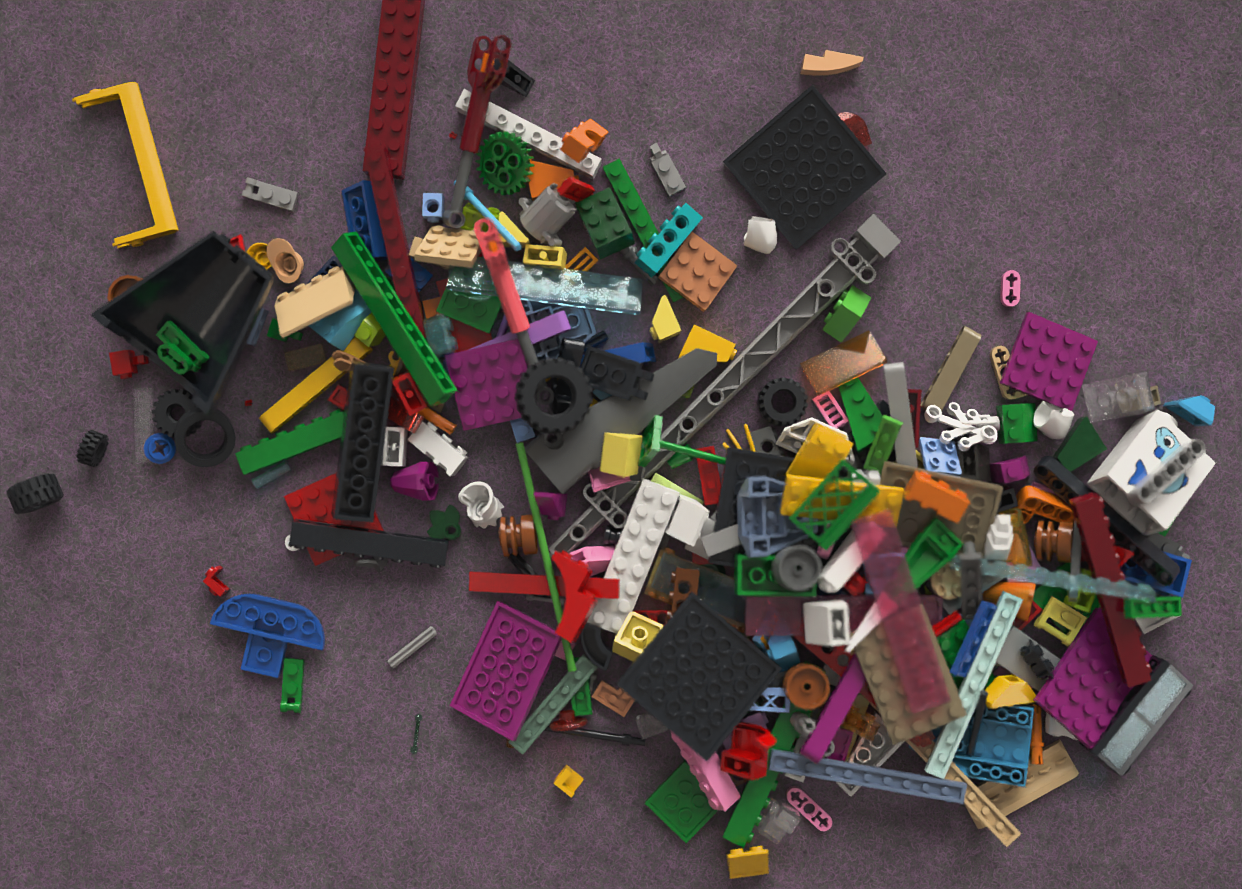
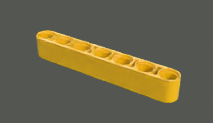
M355 337L344 349V352L363 360L373 349ZM330 357L259 417V420L271 434L279 430L278 427L281 428L321 395L323 391L333 385L337 378L340 379L348 371L336 369L334 366L335 360H333V357Z

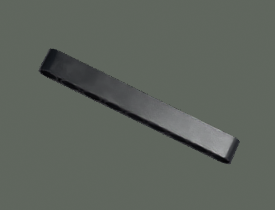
M1051 456L1042 457L1034 467V475L1070 507V499L1094 493ZM1103 501L1104 508L1102 510L1109 520L1110 526L1108 530L1109 534H1112L1115 545L1133 551L1134 555L1131 559L1158 583L1164 586L1172 585L1180 572L1178 564Z

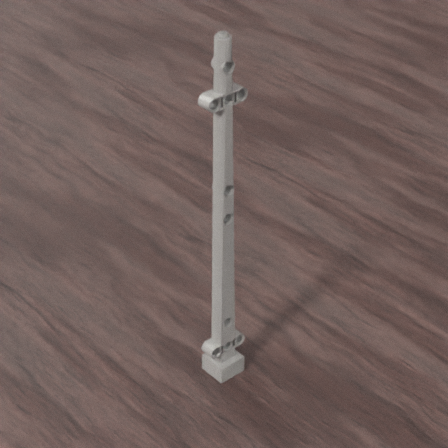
M874 214L852 235L854 239L850 243L843 238L834 240L829 246V253L834 259L661 434V440L683 446L855 280L861 285H868L874 281L876 271L871 264L875 260L880 262L901 241ZM837 243L841 244L843 252H836L834 245ZM849 257H854L857 260L856 266L853 267L848 264ZM862 271L870 273L869 280L862 278ZM822 284L828 285L830 289L828 294L821 292L820 286ZM712 392L719 393V402L714 403L710 400ZM685 419H690L693 422V427L690 430H685L682 426V422ZM660 448L659 452L646 467L639 466L638 474L630 476L631 481L607 488L605 491L600 490L595 497H590L587 494L588 487L592 486L591 483L586 485L583 494L592 505L549 547L550 557L552 558L555 551L573 552L606 519L615 528L624 527L628 516L620 506L640 487L643 478L648 480L676 452ZM603 500H608L611 503V508L607 511L600 507V503ZM616 514L624 516L625 521L622 524L615 523L614 516ZM576 527L582 528L584 531L583 536H574L573 529Z

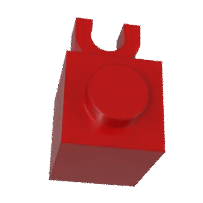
M127 349L109 353L113 376L120 377V379L132 378V374L138 373L137 365L149 364V357L145 355L135 356L133 350Z
M855 571L841 587L851 596L855 597L863 593L868 582Z

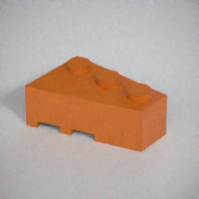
M921 470L920 473L915 471L904 489L905 499L909 501L914 499L921 503L920 506L924 508L929 507L936 511L937 514L958 523L970 504L969 499L966 498L968 495L958 489L956 492L949 489L950 485L944 481L939 480L936 482L932 480V476Z

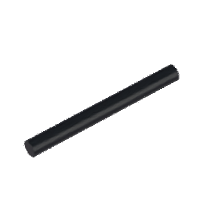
M985 690L980 691L966 751L968 756H973L988 697V692Z

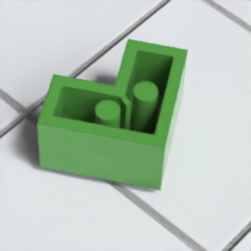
M853 285L848 291L845 289L838 298L839 300L833 307L835 311L833 313L829 312L824 319L826 324L822 330L841 343L862 317L871 300L870 296Z

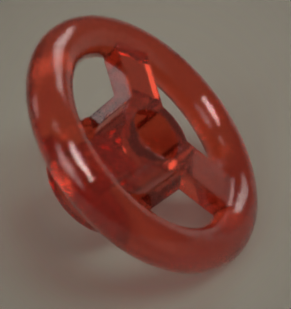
M565 710L559 712L560 720L552 722L549 728L553 731L574 730L584 727L588 721L583 717H575L574 710Z

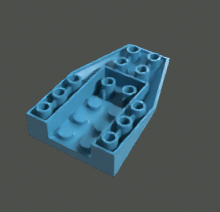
M1017 704L1013 707L1002 706L997 709L985 706L974 755L968 756L966 751L977 708L976 705L953 757V763L969 778L1025 787L1035 706ZM943 725L925 732L935 744Z

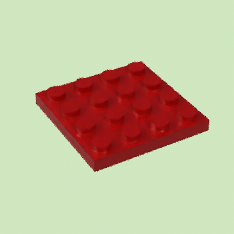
M336 473L284 496L294 520L302 519L384 531L376 511L374 512L373 522L340 520L332 517L331 511ZM307 547L315 566L339 556V554H334L332 550L317 552L314 551V548Z

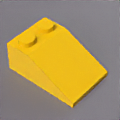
M814 423L786 475L824 479L842 458L845 460L853 443L821 424Z

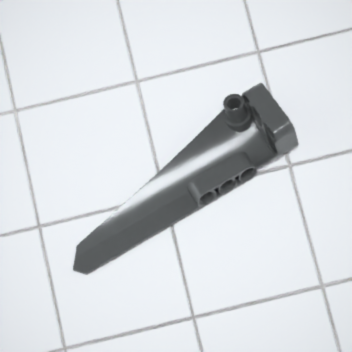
M698 348L690 351L653 372L652 374L655 375L652 382L641 379L638 389L648 392L646 400L632 396L631 401L611 395L589 407L590 411L584 417V421L571 431L554 434V438L549 441L547 440L549 433L540 432L538 437L524 447L526 454L561 494H564L591 469L600 467L604 433L637 435L655 415L659 416L717 366V353Z

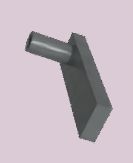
M1075 521L1069 602H1078L1082 542Z
M968 541L963 544V554H960L962 619L973 620L982 601L981 553H976L974 543Z

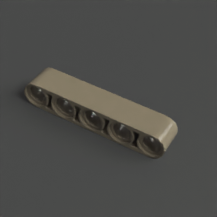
M966 326L961 328L921 402V409L926 411L928 406L934 405L940 408L941 411L943 410L982 336L981 334Z

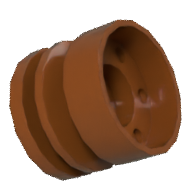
M532 514L521 515L520 524H516L515 517L510 516V525H508L507 517H501L499 541L504 557L510 556V548H512L513 555L517 556L518 547H522L524 555L538 554L537 534Z
M1039 520L1034 538L1037 561H1043L1046 553L1047 561L1051 562L1053 553H1057L1058 562L1071 563L1074 522L1061 521L1058 530H1054L1053 521H1049L1048 528L1046 529L1045 520Z

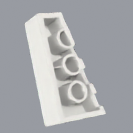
M874 711L846 762L880 767L903 742L896 745L891 743L882 718ZM836 782L850 797L861 787Z

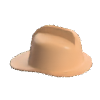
M281 238L271 240L267 246V256L278 278L285 283L295 282L300 274H302L304 267L302 257L294 251L293 247L286 240Z

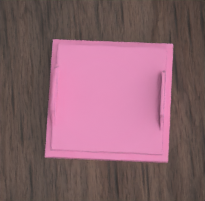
M600 467L591 469L588 472L593 492L631 481L630 476L622 477L601 472Z

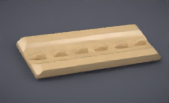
M1060 739L1043 748V765L1030 764L1031 755L1029 756L1025 787L986 780L977 784L976 787L1004 816H1007L1079 775V772ZM964 803L978 829L987 827Z

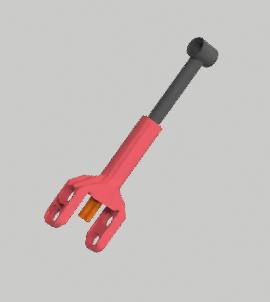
M487 218L478 220L474 224L475 235L491 274L511 333L517 335L527 366L530 367L537 363L538 359L527 331L530 325L510 272L501 240L492 220ZM483 222L488 225L487 233H483L480 230V225ZM543 380L536 389L535 397L539 403L548 405L553 401L554 393L547 387L546 381ZM544 390L548 391L549 397L546 400H541L539 398L540 393Z

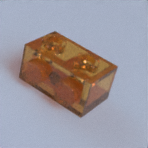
M851 705L840 726L873 742L881 726L880 723L876 722L877 717L867 712L864 716L859 713V708Z

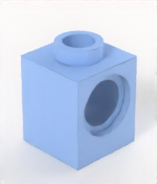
M423 193L422 216L424 219H427V222L438 223L439 220H442L445 199L442 193ZM432 204H437L438 210L434 213L429 212V207Z

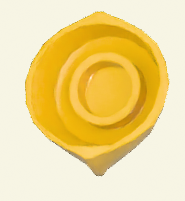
M265 243L251 245L246 253L264 268L269 269L272 265L267 256L268 245Z

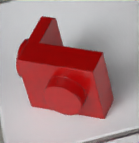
M221 565L215 568L211 567L205 573L207 577L203 580L209 587V591L215 596L226 595L230 590L216 577L223 569Z

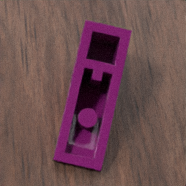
M534 492V498L542 515H548L547 519L559 520V517H565L567 494Z

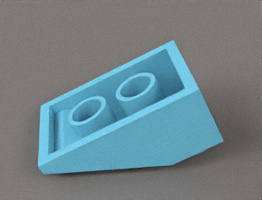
M355 288L352 304L308 326L329 343L344 351L353 339L362 321L371 313V310Z

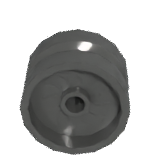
M805 546L787 547L775 555L772 562V575L774 580L787 590H806L819 580L821 562L818 555L812 549Z

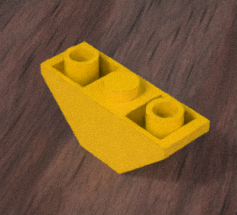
M1014 674L997 676L985 689L988 692L986 706L992 709L1002 706L1013 707L1017 704L1028 705L1035 702L1033 700L1036 694L1027 682Z

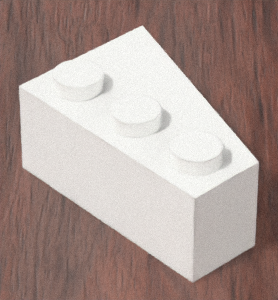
M421 422L408 440L421 452L429 456L436 465H440L445 469L449 476H455L469 459L466 456L468 452L459 445L457 448L452 445L451 442L453 440L446 434L441 436L436 432L438 428L431 422Z

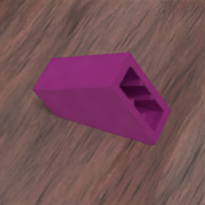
M1026 455L988 464L993 483L1013 482L1025 479L1030 475Z

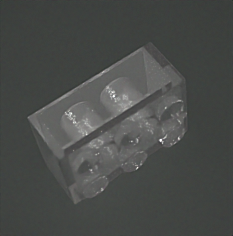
M1147 371L1082 385L1090 422L1155 410Z

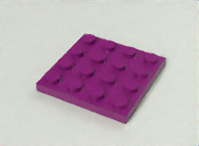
M1027 312L1000 384L1040 401L1072 411L1098 341L1036 314Z
M518 338L445 355L451 381L457 389L454 394L463 431L521 418V414L516 407V385L528 366Z

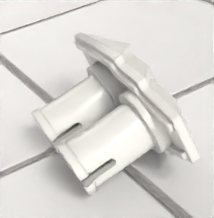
M996 515L995 522L991 525L990 531L986 535L984 559H1008L1014 537L1010 515Z

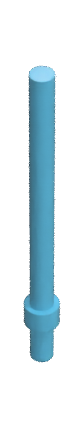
M467 186L464 199L469 200L484 218L494 222L498 233L515 251L520 250L521 244L474 196V192Z

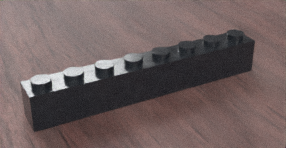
M295 519L292 521L289 545H294L296 549L310 547L314 548V551L317 552L332 550L334 554L344 555L347 552L353 553L352 556L355 557L368 555L372 556V559L375 560L390 558L392 562L402 563L405 560L411 561L410 564L413 565L426 563L430 564V567L441 568V566L446 564L449 540Z

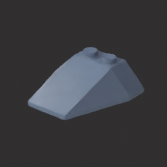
M520 297L529 324L557 312L565 311L571 326V330L533 346L538 361L558 358L563 337L582 339L586 342L596 334L584 297Z
M766 476L746 477L737 495L738 537L748 557L768 556L809 537L806 532L789 519L790 516L780 514L784 482ZM796 517L800 522H810L809 518ZM812 518V522L818 521V519ZM812 525L813 533L815 534L818 532V525Z

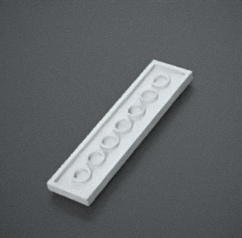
M643 478L603 577L620 579V598H595L598 602L587 621L588 623L618 634L629 612L633 611L680 492Z

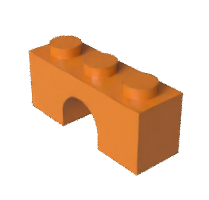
M591 118L585 123L582 121L578 127H574L570 133L567 132L561 140L563 145L560 150L577 163H580L587 157L590 151L594 152L601 146L608 131Z

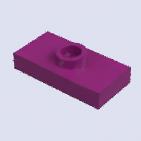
M839 727L832 739L835 746L834 752L830 756H825V758L845 761L854 732Z

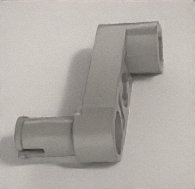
M801 712L792 714L791 724L806 740L812 729H815V723ZM831 741L823 756H830L834 752L835 746L833 741Z

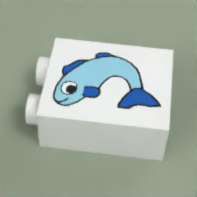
M1159 410L1137 419L1087 482L1098 495L1144 536L1167 530L1215 465V462L1204 453L1202 457L1153 501L1140 506L1131 505L1127 498L1128 492L1180 445L1194 440L1189 439L1177 427V421L1171 415Z

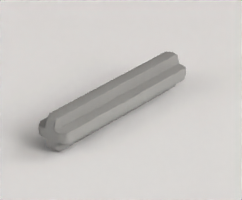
M430 626L388 660L389 665L392 668L398 666L436 636V630Z

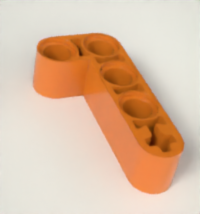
M1025 486L1020 489L1016 495L1018 506L1009 509L1012 520L1017 525L1026 524L1034 513L1059 523L1061 521H1075L1072 508L1064 500L1055 494L1033 486Z

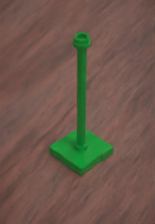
M655 415L641 432L643 437L638 466L646 467L659 452L660 448L722 465L725 464L726 457L661 440L662 416Z

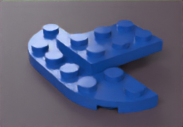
M248 593L234 596L217 608L210 621L211 625L249 633L241 670L275 678L280 677L288 643L318 650H324L325 646L323 627L312 611L300 604L263 595Z

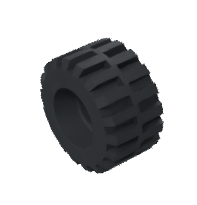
M781 377L768 382L762 388L758 395L757 405H759L758 410L761 412L762 417L768 423L775 426H787L799 421L805 414V409L808 406V403H806L808 397L805 395V389L800 386L799 382H795L791 378ZM778 391H787L793 398V407L787 413H778L772 407V396Z
M50 473L21 481L6 491L15 514H25L56 503L64 496L56 475Z

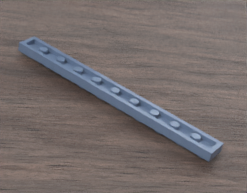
M777 749L771 750L768 767L769 770L961 804H964L967 787L965 782L822 758L816 764L799 753Z

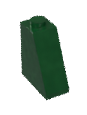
M1080 417L1053 455V458L1071 472L1101 454L1107 448L1088 417Z

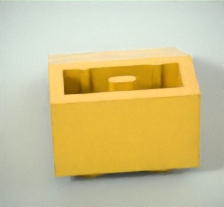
M762 846L750 847L749 852H743V849L730 850V854L726 855L730 879L769 874L768 850H763Z

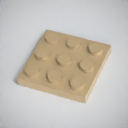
M436 225L431 226L414 255L415 261L472 268L481 249L474 230L446 228Z

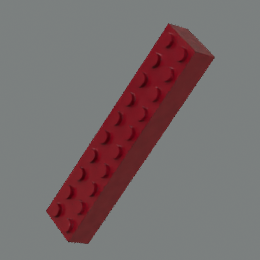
M382 0L365 147L380 144L386 146L393 179H405L425 0ZM364 155L363 172L370 176Z

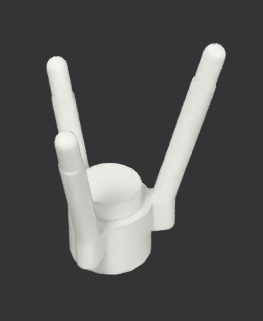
M978 415L981 420L962 421V425H985L994 427L996 431L1000 429V421L997 416Z

